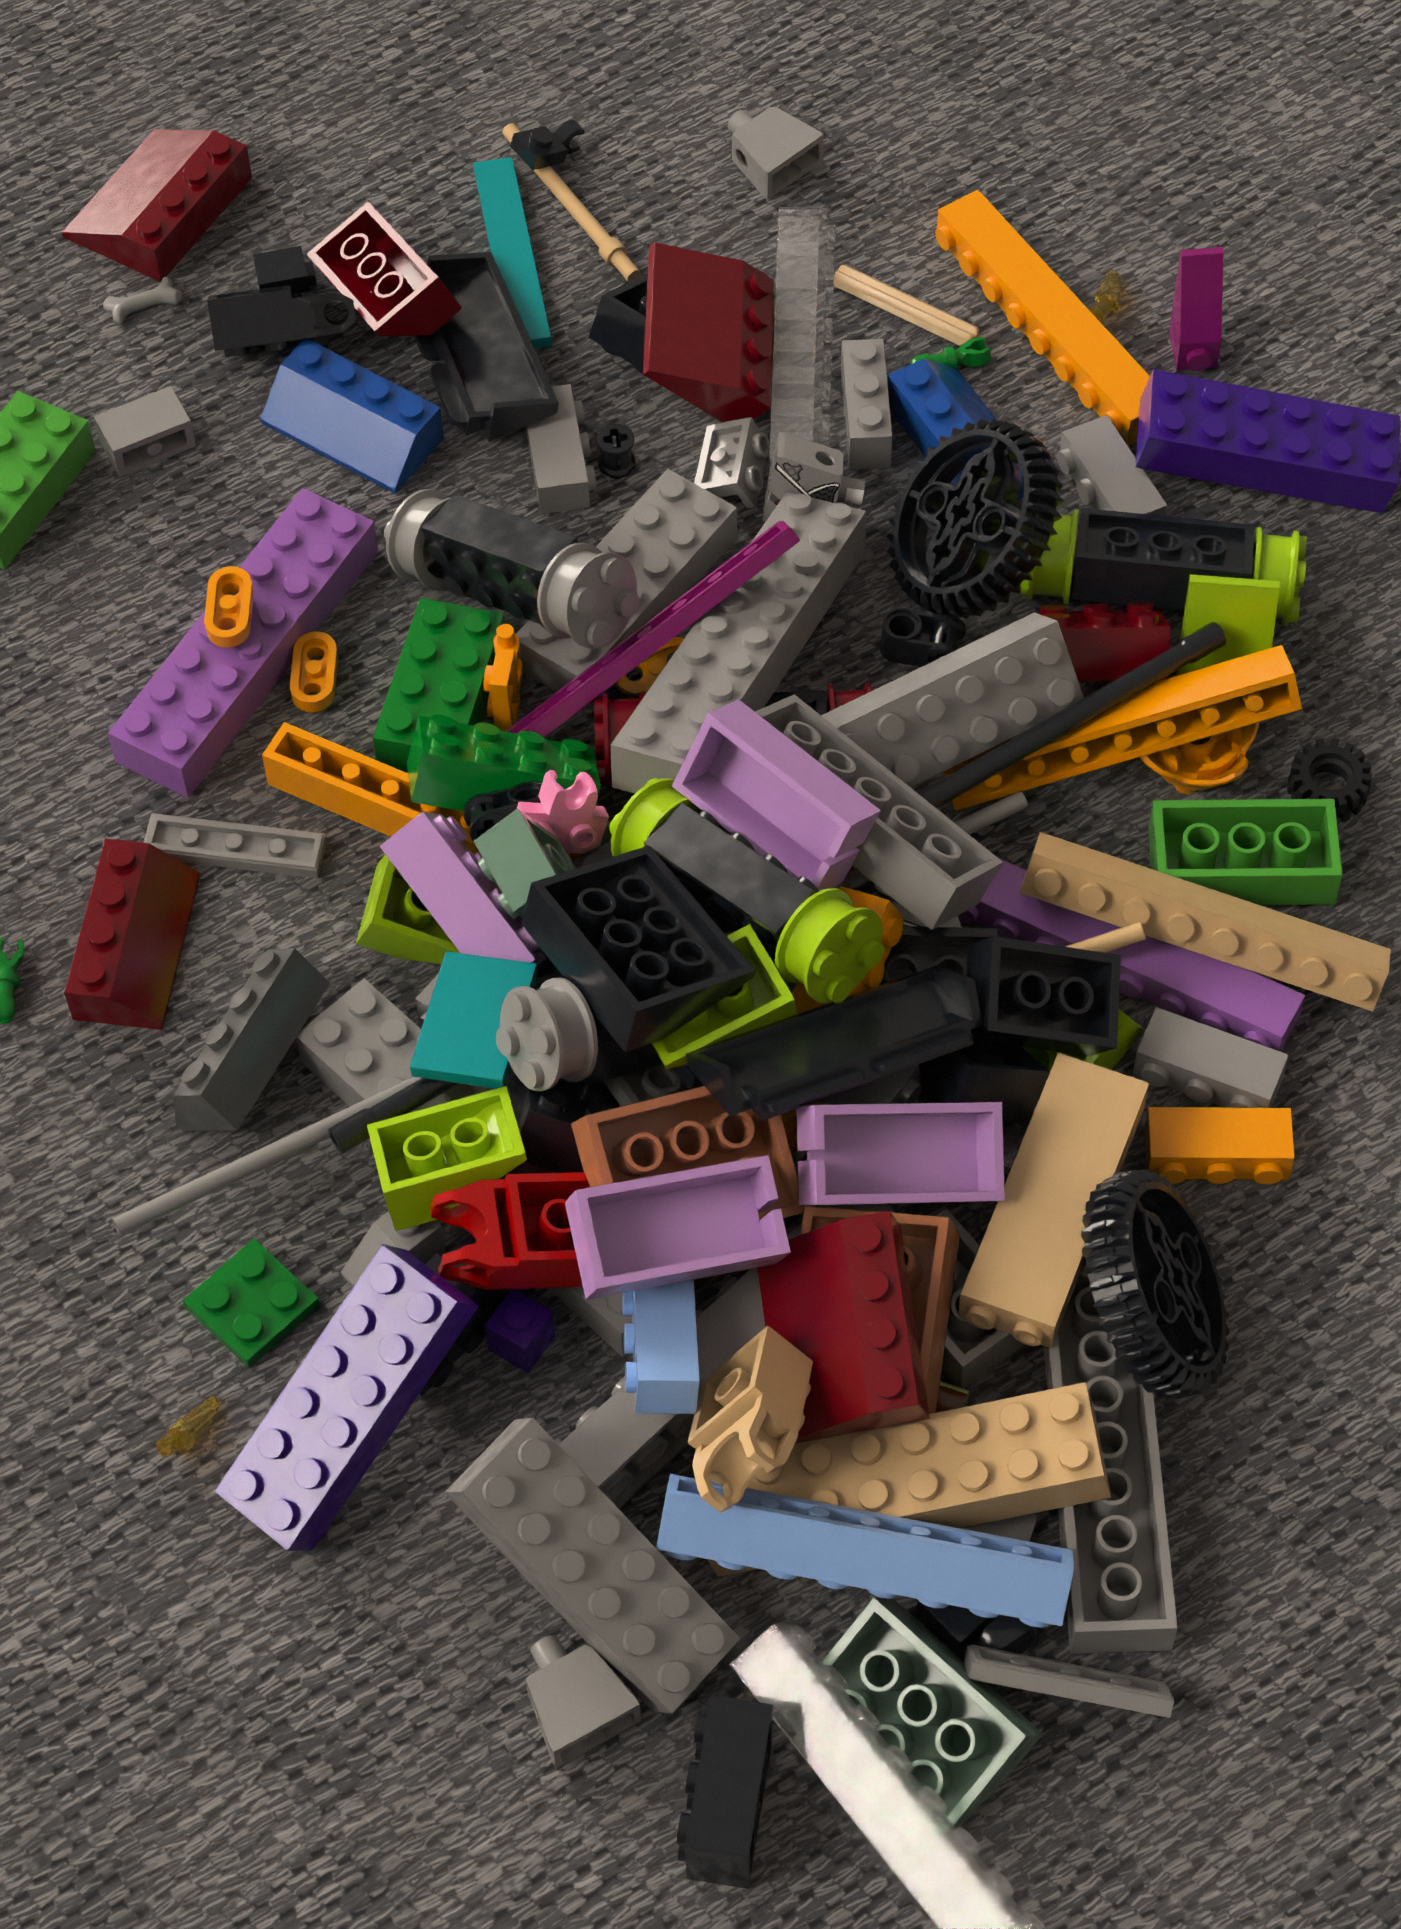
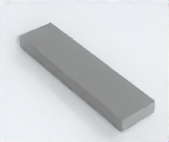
M151 813L143 843H150L183 863L319 878L327 837L325 833Z
M972 1644L970 1646L967 1645L964 1666L968 1679L1171 1718L1174 1699L1166 1682Z

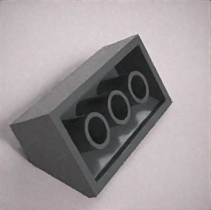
M296 948L266 950L256 959L252 967V974L243 988L239 989L230 999V1008L221 1022L208 1033L205 1040L206 1045L196 1061L191 1063L183 1072L182 1082L173 1095L176 1126L181 1130H238L330 985V982Z

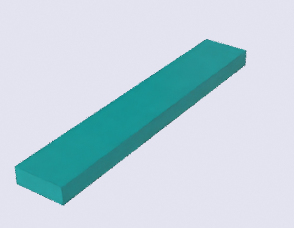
M512 157L474 162V176L490 252L498 266L534 349L552 346L551 335Z

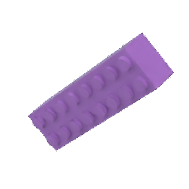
M302 488L239 567L250 575L254 590L251 629L248 638L240 645L230 648L219 647L213 644L208 639L206 633L204 611L108 732L115 762L189 798L291 666L293 647L297 639L306 633L318 631L379 552L374 521Z

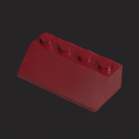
M369 201L307 253L308 257L341 294L353 299L355 310L378 336L432 335L462 309L440 278Z
M105 838L64 991L73 1020L163 1030L200 880V873L150 843Z

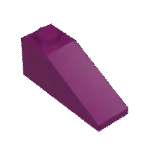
M1222 247L1180 250L1169 328L1176 371H1202L1207 368H1217L1222 335L1224 256Z

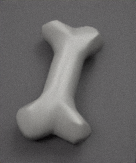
M163 277L161 283L154 289L124 298L107 297L103 302V308L106 312L112 313L114 323L122 325L125 318L133 312L164 303L176 306L181 302L183 296L180 290L173 288L172 279Z

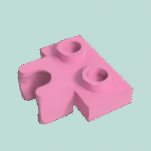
M549 770L544 776L538 795L541 803L519 802L517 808L559 838L567 853H587L599 847L609 815L604 806H595L598 799V791L593 779L586 772H580L576 776L574 784L564 789L556 782L558 778L556 772Z

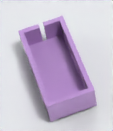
M739 699L707 713L672 785L674 789L688 798L698 808L712 815L728 832L732 834L735 831L745 837L751 843L756 853L762 857L767 853L771 854L784 865L789 875L795 879L799 876L806 877L819 891L834 888L843 883L860 851L856 847L865 842L881 812L879 808Z
M421 812L380 845V848L460 953L537 964L538 971L551 962L522 926V918L518 916L514 919L505 911L498 899V895L502 891L483 873L478 864V860L482 858L479 852L475 855L471 853L463 842L468 838L466 832L452 816L446 819L442 814Z
M1002 1102L809 1105L797 1108L798 1151H807V1161H798L799 1205L1005 1201Z
M769 1155L575 1190L566 1200L565 1206L586 1300L763 1267L780 1262L791 1253L781 1209L771 1210L761 1220L758 1212L767 1210L778 1200Z

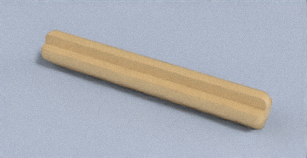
M846 264L841 265L838 271L835 272L833 283L835 287L958 346H961L970 339L979 337L980 330L978 327Z

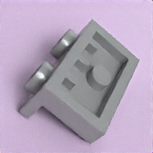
M751 417L708 425L706 427L694 484L719 498L738 495L747 508L757 506L759 492L763 488L766 458L770 454V443L767 435L761 432Z

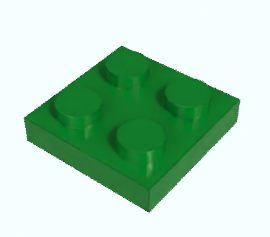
M254 1238L182 1300L184 1308L248 1368L254 1365L320 1306L318 1297Z

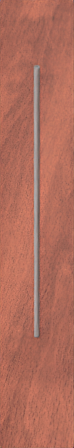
M1019 791L954 823L970 835L1027 808L1028 803L1024 794ZM855 868L848 872L843 883L834 888L839 889L840 886L854 890L871 882V880ZM727 930L724 931V934H725L726 936L729 935V934H731V933H730L729 931H727ZM411 1077L112 1218L114 1226L120 1236L323 1141L330 1137L328 1134L329 1128L362 1109L376 1105L421 1078Z

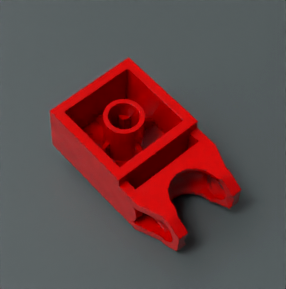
M585 1173L506 1174L505 1179L479 1180L459 1189L434 1195L430 1205L431 1218L443 1221L451 1226L461 1227L469 1231L476 1239L474 1244L465 1245L459 1250L443 1254L441 1264L438 1266L439 1275L444 1279L461 1282L484 1290L583 1287L565 1202L575 1190L590 1188ZM451 1204H460L453 1208H444L445 1206ZM468 1263L467 1265L453 1267L458 1264Z

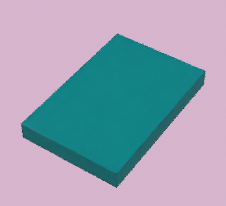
M446 951L409 1067L411 1076L496 1089L504 1087L511 1066L507 1056L501 1054L496 1044V1032L500 1028L501 1007L504 998L512 989L520 986H528L534 989L538 976L537 964Z

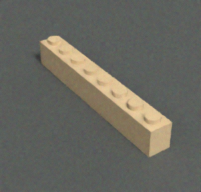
M1042 832L1039 833L1020 890L1021 894L1122 928L1141 922L1146 936L1372 1012L1389 974L1391 953L1389 948Z

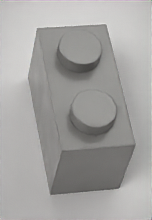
M171 386L94 416L100 444L119 477L196 446L191 420Z

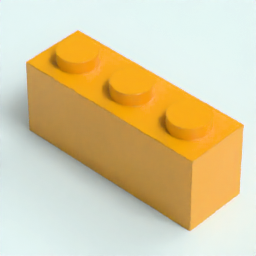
M1148 1107L1144 1127L1146 1169L1149 1172H1156L1161 1178L1165 1177L1170 1184L1180 1183L1186 1179H1207V1181L1214 1184H1225L1234 1179H1250L1260 1184H1274L1281 1180H1289L1294 1162L1291 1108Z

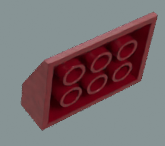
M154 129L62 231V236L161 282L162 278L172 271L252 179L247 145L214 130Z
M656 242L649 246L643 375L721 422L749 417L754 420L771 408L774 280L766 273L759 271L743 260Z
M890 1211L839 1220L789 1239L791 1253L777 1264L757 1267L765 1327H771L813 1361L809 1380L811 1390L806 1397L803 1410L805 1420L798 1432L795 1444L930 1419L902 1229Z

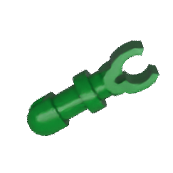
M977 337L966 341L958 349L949 346L943 348L942 353L917 355L912 358L910 365L919 360L927 359L958 369V365L984 366L991 362V349L986 348V338Z
M0 938L1 1024L10 1022L15 1014L16 1000L14 999V992L20 987L21 981L20 975L17 974V969L22 964L24 957V943L22 939L17 941L18 952L11 955V960H7V954L2 951L4 949V939Z

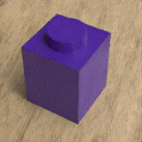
M511 1289L485 1324L488 1350L529 1373L555 1338L553 1312L518 1291Z

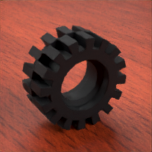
M1324 738L1316 740L1315 748L1308 743L1303 746L1302 753L1298 751L1294 756L1287 791L1288 794H1292L1291 799H1334L1336 819L1340 815L1342 822L1350 820L1351 813L1357 815L1361 811L1362 805H1365L1372 781V774H1370L1372 767L1369 761L1364 762L1365 754L1361 750L1355 754L1352 753L1353 744L1347 742L1345 747L1341 748L1338 747L1340 739L1332 738L1330 746H1326ZM1321 772H1331L1341 776L1346 781V787L1339 790H1328L1318 786L1313 781V776Z

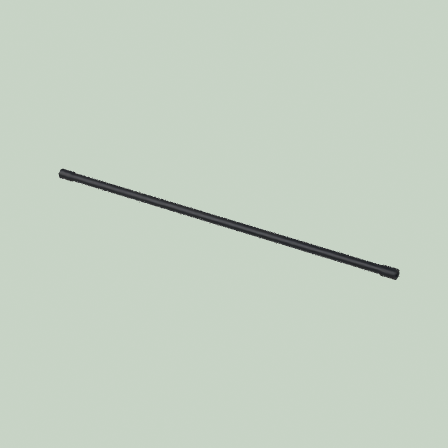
M1215 622L1205 625L1181 639L1172 648L918 794L935 808L941 807L1183 666L1195 663L1226 645V637L1223 630ZM718 925V927H719L723 932L726 930V929H724L723 927H721L720 925ZM421 1078L376 1105L362 1109L329 1128L328 1134L337 1150L343 1154L370 1138L367 1128L368 1124L410 1113L460 1083Z

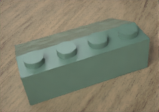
M873 1597L779 1715L929 1856H932L1005 1781L1043 1735L989 1684L968 1679L964 1662L894 1598Z

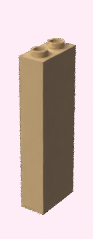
M1061 1053L1057 1054L1004 1185L1005 1201H998L962 1289L958 1316L966 1318L970 1324L977 1328L985 1330L995 1328L1012 1334L1016 1340L1029 1346L1043 1345L1052 1348L1086 1261L1082 1254L1085 1242L1081 1237V1231L1085 1229L1082 1219L1083 1215L1086 1214V1202L1089 1201L1090 1192L1096 1190L1097 1184L1120 1173L1146 1105L1149 1088L1148 1082Z

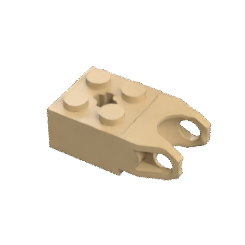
M769 1326L765 1327L702 1381L688 1444L696 1449L692 1467L700 1497L720 1513L731 1509L741 1500L748 1484L762 1467L769 1474L777 1471L786 1463L797 1440L798 1432L805 1420L803 1410L806 1397L811 1390L809 1380L813 1361ZM711 1481L717 1485H723L724 1496L714 1489Z

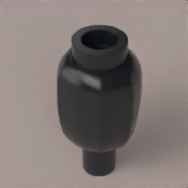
M999 1614L997 1617L988 1620L974 1633L972 1645L1021 1654L1038 1640L1040 1627L1029 1626L1021 1622L1019 1618ZM967 1647L958 1653L959 1658L963 1662Z

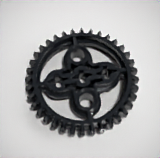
M980 419L977 424L967 422L963 429L953 428L950 437L940 436L938 447L928 446V456L924 460L917 459L918 468L914 473H907L910 480L905 488H899L902 492V497L899 502L893 504L897 509L896 515L888 520L894 529L886 537L892 543L887 553L892 556L889 566L896 573L894 579L902 586L901 590L910 599L914 600L915 604L933 614H949L968 619L970 615L981 617L984 610L995 611L997 603L1008 604L1010 592L1021 593V583L1024 580L1033 581L1031 571L1035 566H1043L1039 559L1044 551H1051L1047 545L1049 538L1058 534L1054 530L1053 525L1062 516L1057 512L1056 508L1064 502L1058 494L1063 484L1057 478L1060 470L1054 464L1055 458L1047 450L1048 447L1043 445L1041 440L1034 437L1033 433L1014 423L1010 424L996 419L992 421ZM1018 462L1020 463L1024 480V496L1021 511L1013 506L1022 486V476L1019 472ZM963 470L958 483H951V481ZM929 527L934 531V535L926 551V537ZM990 554L998 555L997 559L983 571Z
M1147 1169L1140 1171L1127 1170L1107 1178L1104 1182L1096 1185V1190L1090 1192L1089 1201L1085 1205L1086 1214L1083 1215L1082 1219L1085 1229L1081 1231V1237L1085 1242V1247L1082 1248V1254L1086 1258L1084 1271L1088 1274L1090 1282L1088 1289L1092 1291L1094 1298L1093 1307L1097 1308L1100 1316L1099 1324L1104 1326L1107 1333V1342L1113 1344L1116 1358L1123 1360L1125 1371L1132 1373L1134 1381L1138 1385L1142 1384L1148 1393H1153L1157 1398L1165 1397L1166 1399H1180L1199 1394L1201 1390L1210 1388V1385L1217 1383L1218 1376L1222 1375L1223 1365L1226 1364L1227 1356L1225 1352L1229 1348V1343L1226 1339L1230 1331L1226 1324L1229 1313L1225 1309L1224 1300L1226 1296L1222 1292L1220 1283L1223 1279L1218 1275L1217 1261L1213 1259L1210 1251L1211 1244H1208L1204 1237V1228L1199 1227L1196 1221V1213L1188 1209L1187 1200L1184 1197H1180L1179 1190L1175 1186H1170V1182L1165 1177L1161 1178L1156 1172H1149Z

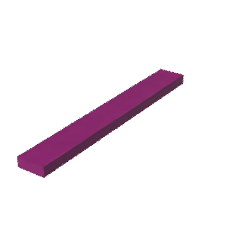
M783 520L778 521L515 723L506 732L518 734L521 731H532L543 737L547 736L797 544L800 539Z

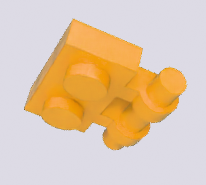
M502 624L496 630L497 635L493 640L494 652L496 654L493 666L487 665L485 668L483 687L485 692H489L487 716L494 718V725L501 731H506L516 723L520 705L519 691L523 676V666L519 658V637L514 633V628L511 625Z

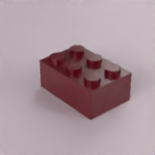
M1130 603L1127 605V610H1110V605L1087 604L1084 605V611H1066V606L1043 605L1040 606V612H1035L1058 621L1078 681L1116 680L1170 649L1171 626L1161 610L1154 609V605L1151 603Z

